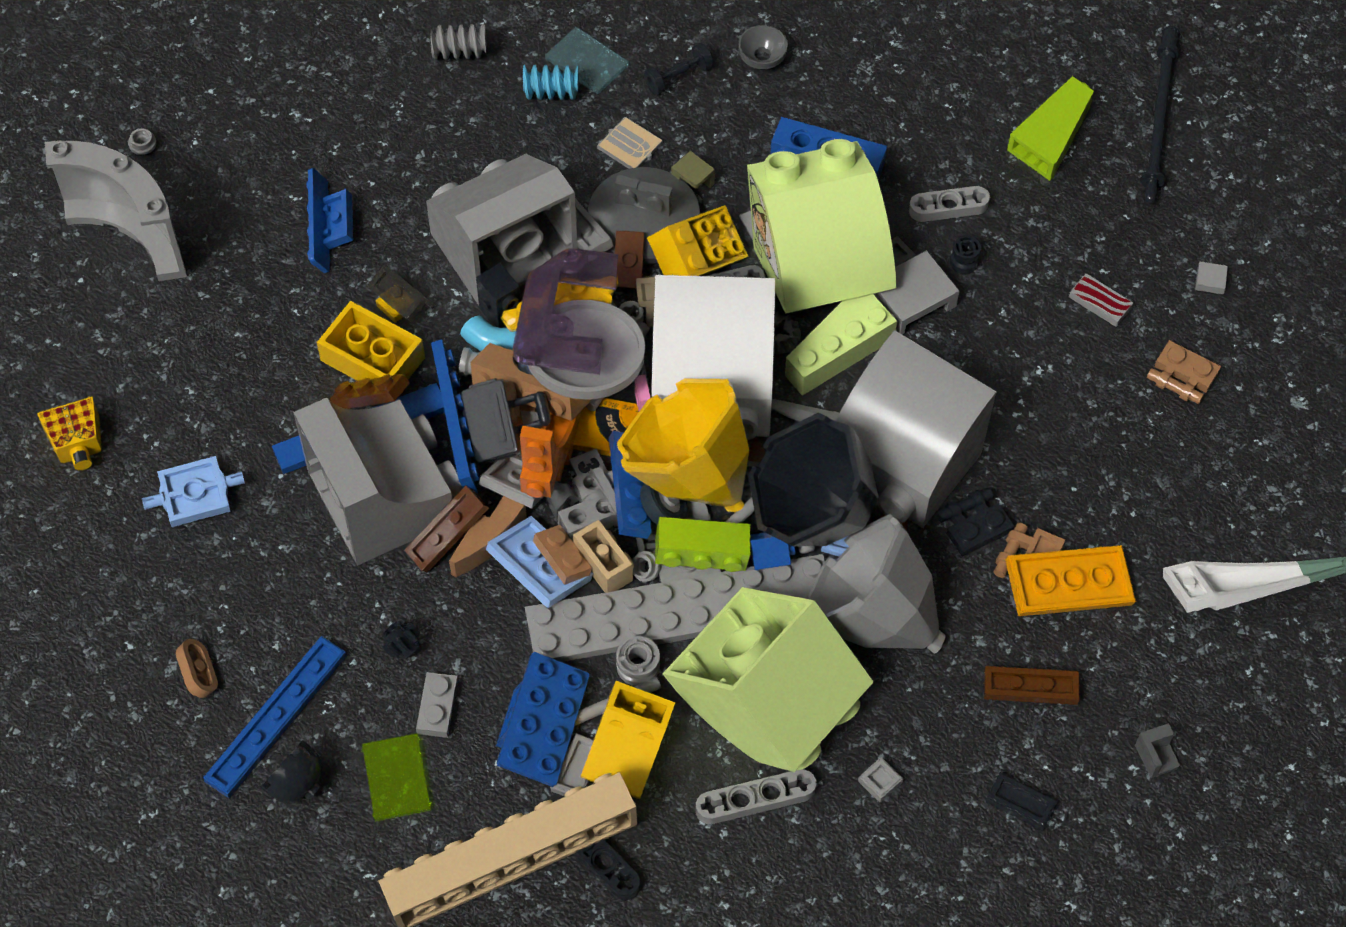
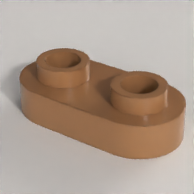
M195 639L185 640L176 649V658L185 685L192 695L206 698L218 686L217 677L208 651L201 642Z

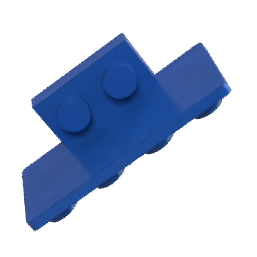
M533 652L530 655L523 680L513 690L496 744L497 747L501 748L496 763L497 766L551 787L557 784L589 679V673L537 652Z

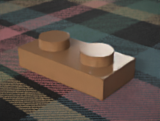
M561 525L534 534L533 543L564 585L590 576L592 567Z

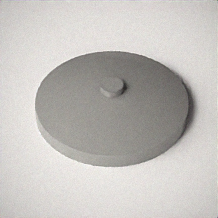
M573 300L549 308L532 323L526 336V361L533 376L547 389L574 399H598L613 395L634 381L643 366L645 341L638 324L623 310L601 301Z

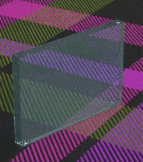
M577 27L545 54L547 61L558 65L563 71L566 65H569L571 72L574 73L578 65L579 82L597 94L629 66V62Z

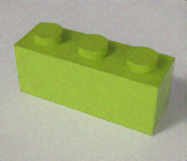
M659 517L655 537V564H662L667 567L688 566L701 570L713 568L725 569L729 572L746 571L750 557V524Z

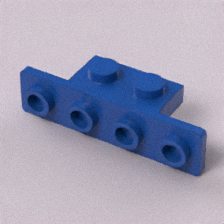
M311 168L308 170L307 211L309 214V227L307 228L309 250L307 255L313 266H316L323 273H327L330 271L329 249L353 241L352 194L347 189L328 195V180L315 168Z

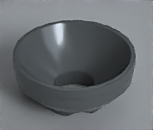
M754 26L747 29L741 35L738 43L741 59L753 68H773L779 65L786 56L788 49L787 39L780 30L772 26ZM766 52L770 55V58L758 60L755 54Z

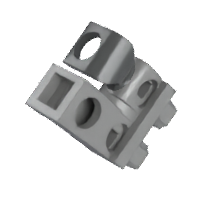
M601 466L592 469V472L574 477L572 487L569 484L555 482L551 498L545 497L554 517L558 521V525L562 526L572 541L573 534L597 520L601 522L606 530L613 525L614 527L618 526L612 470L604 473ZM568 501L571 507L562 510Z

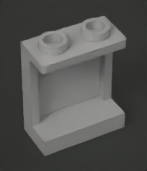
M926 250L895 267V289L873 293L897 320L896 331L904 334L907 324L941 306L946 311L957 306L959 290Z

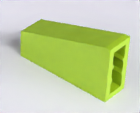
M1072 76L1010 134L1007 151L1051 181L1090 109L1094 91L1086 83L1080 82Z

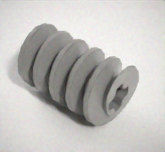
M462 24L459 25L457 32H454L452 25L448 26L446 33H444L441 25H438L436 33H433L431 29V53L434 60L438 59L440 52L444 59L449 58L450 52L453 53L455 59H459L461 51H463L466 59L470 58L472 51H474L477 59L481 58L483 51L486 53V28L484 24H481L479 32H476L473 24H470L468 32H465Z

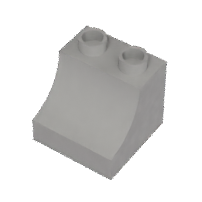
M324 398L293 412L308 473L357 566L413 541L447 506L452 498L463 489L451 462L447 460L436 465L431 457L429 450L437 447V441L426 417L422 414L410 419L400 400L375 408L354 410L339 407L328 398Z

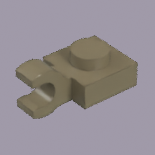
M655 276L636 278L639 307H646V324L648 327H653Z

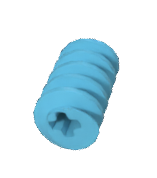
M523 65V91L528 100L532 99L534 92H536L538 100L543 98L545 92L549 100H553L556 92L560 100H564L566 92L569 93L571 100H575L579 88L578 65L574 73L571 72L569 65H566L563 73L560 72L558 65H555L552 73L549 72L547 65H544L541 73H539L536 65H533L530 73H528L526 66Z

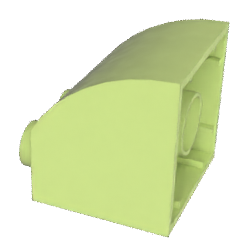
M744 587L734 595L663 673L680 696L710 726L737 748L759 763L791 772L808 767L818 758L821 752L820 742L835 725L849 721L860 708V701L858 699L873 683V680L815 600Z

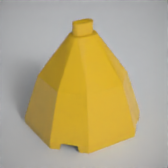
M684 378L676 383L678 390L662 399L657 394L648 399L617 442L618 449L623 456L621 464L624 470L669 498L723 506L728 512H736L743 509L745 504L741 498L749 456V446L739 406L730 381L728 379Z

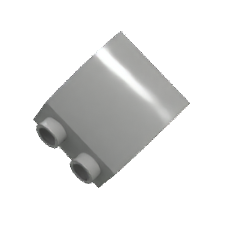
M895 330L881 346L857 381L836 421L846 424L855 430L871 460L879 497L877 505L885 515L892 514L899 522H905L909 519L921 528H924L980 457L996 391Z

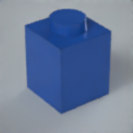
M765 532L750 535V549L755 570L791 565L790 556L795 555L794 546Z

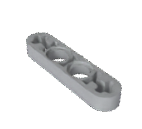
M801 769L795 772L790 771L708 791L697 798L696 816L702 823L715 824L805 802L814 796L816 779L810 771ZM798 780L808 784L806 791H801L800 787H795ZM784 783H787V789L790 788L789 796L785 795L786 789ZM768 786H774L780 791V796L775 800L766 799L762 794L763 789ZM742 793L749 798L750 802L747 806L739 808L731 800L734 795ZM722 798H726V806L728 811H724V805H722ZM711 802V805L715 807V813L709 814L708 810L704 809L705 803Z

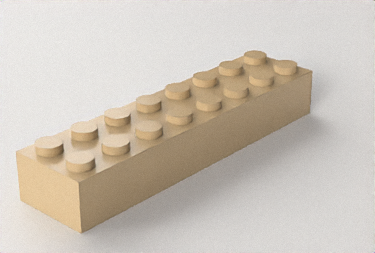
M620 772L615 775L611 773L604 774L595 779L594 784L584 789L581 786L575 787L564 794L565 797L555 802L552 800L541 802L534 808V811L526 815L522 813L512 815L505 820V824L497 828H483L475 833L474 838L468 841H454L444 848L445 851L434 856L432 854L423 855L414 861V865L403 870L401 867L386 872L384 878L378 880L397 926L413 927L570 856L580 849L591 846L593 843L596 844L602 839L605 840L636 826V805Z

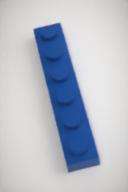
M441 339L432 342L431 346L457 475L462 488L467 485L475 493H478L476 481L480 480V475L476 463L471 461V457L475 456L470 439L467 440L466 434H469L467 420L465 417H462L461 413L464 410L461 393H457V389L461 388L457 372H453L452 369L453 366H456V360L452 349L447 350Z

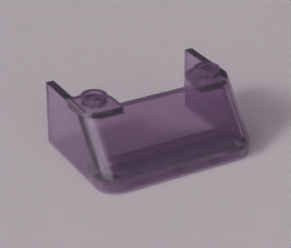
M568 248L528 274L513 342V357L517 362L530 366L600 375L603 339L573 335L574 324L572 320L564 315L552 314L558 282L616 290L618 254Z

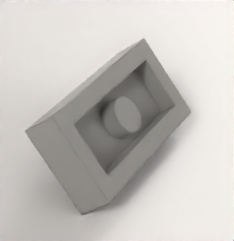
M426 673L416 726L417 734L448 738L458 685L457 676Z

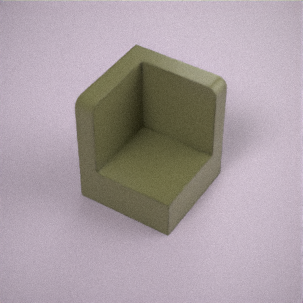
M691 151L671 167V174L679 180L682 179L694 188H698L702 183L709 188L714 185L715 169Z

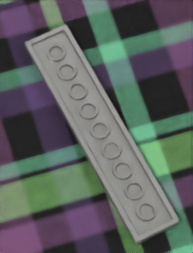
M819 554L791 559V565L755 570L754 566L746 567V571H724L611 591L608 594L606 592L566 599L557 602L549 608L543 604L525 607V614L532 650L557 661L565 662L615 653L624 640L633 636L649 638L656 645L696 638L742 587L807 599L820 568L825 562L824 556Z

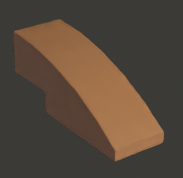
M503 496L490 518L482 515L467 531L450 558L451 575L458 577L491 558L492 555L486 550L487 543L527 518L526 506Z

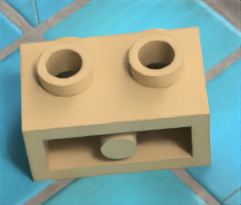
M599 520L573 534V543L592 567L593 578L605 593L617 591L633 581L634 563L631 557L621 550L612 532L606 530Z

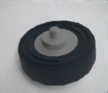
M647 484L642 486L640 491L641 503L646 514L654 523L658 525L659 517L687 518L688 505L686 500L666 497Z

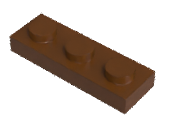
M387 374L380 378H365L351 383L346 381L335 388V394L330 398V401L345 409L394 402L410 382L404 374L392 376Z
M465 485L404 551L422 571L428 573L489 507L471 487Z
M985 666L984 699L1078 705L1079 671Z

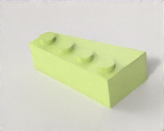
M874 294L843 300L786 357V378L803 396L880 349L893 331H896L897 320Z

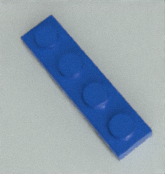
M612 431L609 436L619 535L648 539L652 532L651 522L640 499V491L645 483L626 472L622 467L621 459H623V456L618 449L617 442L624 432Z

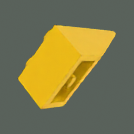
M726 205L669 225L647 237L663 275L705 276L748 257Z
M615 681L580 777L594 782L595 779L604 774L611 773L615 775L620 772L630 795L640 799L675 702Z

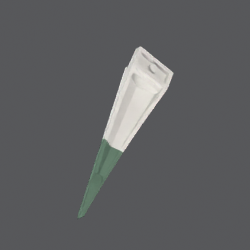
M1346 557L1271 563L1190 561L1163 568V578L1187 613L1208 607L1219 610L1346 573Z

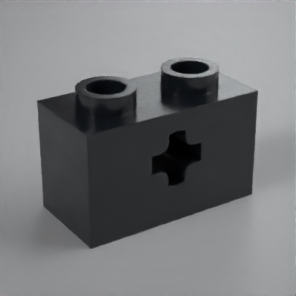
M498 263L476 277L479 309L493 326L507 328L501 317L503 311L514 309L521 302L520 286L505 268Z

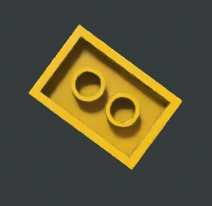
M352 301L346 305L317 341L320 360L356 381H361L365 378H380L387 374H390V376L404 374L409 379L425 359L423 340Z

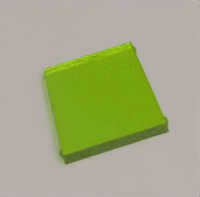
M417 733L362 744L373 808L372 816L375 821L431 811V802L428 797L419 746L420 738Z

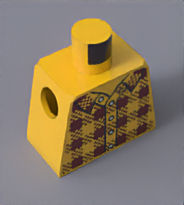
M93 397L37 413L44 432L60 462L67 463L72 461L76 470L88 469L92 465L90 455L97 454L102 450L99 414Z

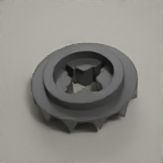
M777 312L774 315L775 329L783 327V334L779 333L774 337L773 354H783L793 350L798 345L801 331L798 321L792 320L790 314L783 316Z

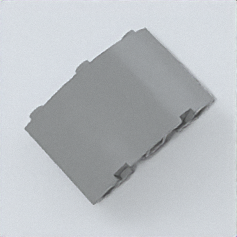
M81 141L45 142L47 168H53L64 200L67 225L93 224L104 226L109 224L117 227L120 232L128 235L136 242H140L145 247L155 265L158 281L187 277L185 264L165 197L156 181L140 164L116 150L98 144Z

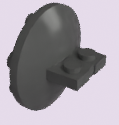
M637 167L617 172L605 179L592 194L588 205V213L612 240L614 247L606 250L605 252L615 255L616 231L645 232L643 265H649L658 262L647 237L669 225L699 215L700 208L693 190L682 179L679 180L670 172L662 169Z

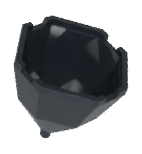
M818 412L767 438L763 446L767 451L759 467L753 466L748 475L759 530L791 546H827L864 529L868 524L876 521L875 510L879 497L872 464L853 428Z

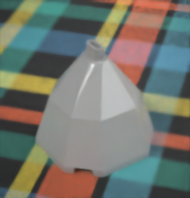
M889 514L868 524L864 529L849 535L844 540L849 547L837 560L829 557L822 564L807 599L815 600L844 640L865 648L924 649L927 647L932 653H937L943 645L945 634L939 630L933 578L907 531L892 514Z

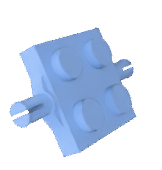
M216 456L157 471L160 481L159 494L142 498L145 510L163 505V508L168 513L171 527L230 512L227 500L228 487L245 484L242 471L224 476L219 469Z

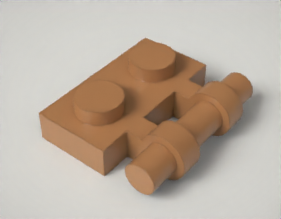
M1169 340L1154 366L1163 372L1161 373L1151 368L1147 378L1156 383L1155 386L1163 390L1167 388L1179 394V398L1185 401L1191 400L1200 404L1204 394L1195 389L1197 388L1207 393L1217 377L1221 366ZM1172 376L1175 377V378H1177V379H1179V380H1181V381H1183V382H1185L1186 384H1183V383H1181V382H1179V381L1173 379Z
M1017 523L1014 530L1010 531L1006 538L1007 545L1004 551L1000 552L996 559L997 566L994 574L1000 578L1005 577L1008 571L1005 559L1008 555H1015L1018 548L1026 549L1025 554L1061 551L1065 539L1037 528L1034 536L1031 537L1025 534L1028 527L1023 523Z

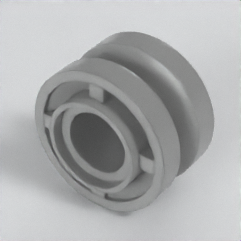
M633 636L627 638L619 645L616 652V667L620 678L624 682L636 686L658 675L660 653L657 645L651 639L643 636ZM634 658H642L645 660V662L641 664H634L631 662V660Z

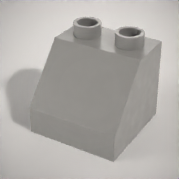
M524 154L511 161L506 159L496 160L490 163L480 176L461 185L456 182L447 183L438 188L432 195V198L426 201L430 233L478 305L476 277L498 263L505 268L519 286H522L578 258L575 192L557 167L528 154Z

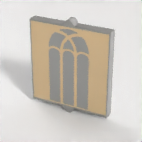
M624 117L613 129L608 130L609 134L597 145V149L630 169L641 167L647 160H651L652 154L663 144V140L627 117Z

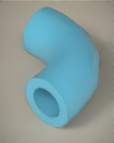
M478 315L472 317L463 325L460 334L466 342L479 351L483 350L489 343L512 350L515 355H518L517 333H528V329L525 326L519 331L510 332L507 328L491 325L482 316Z

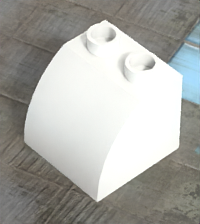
M656 275L652 397L657 394L662 399L678 390L676 383L684 378L728 379L736 396L747 440L753 439L755 436L769 437L773 381L775 278Z

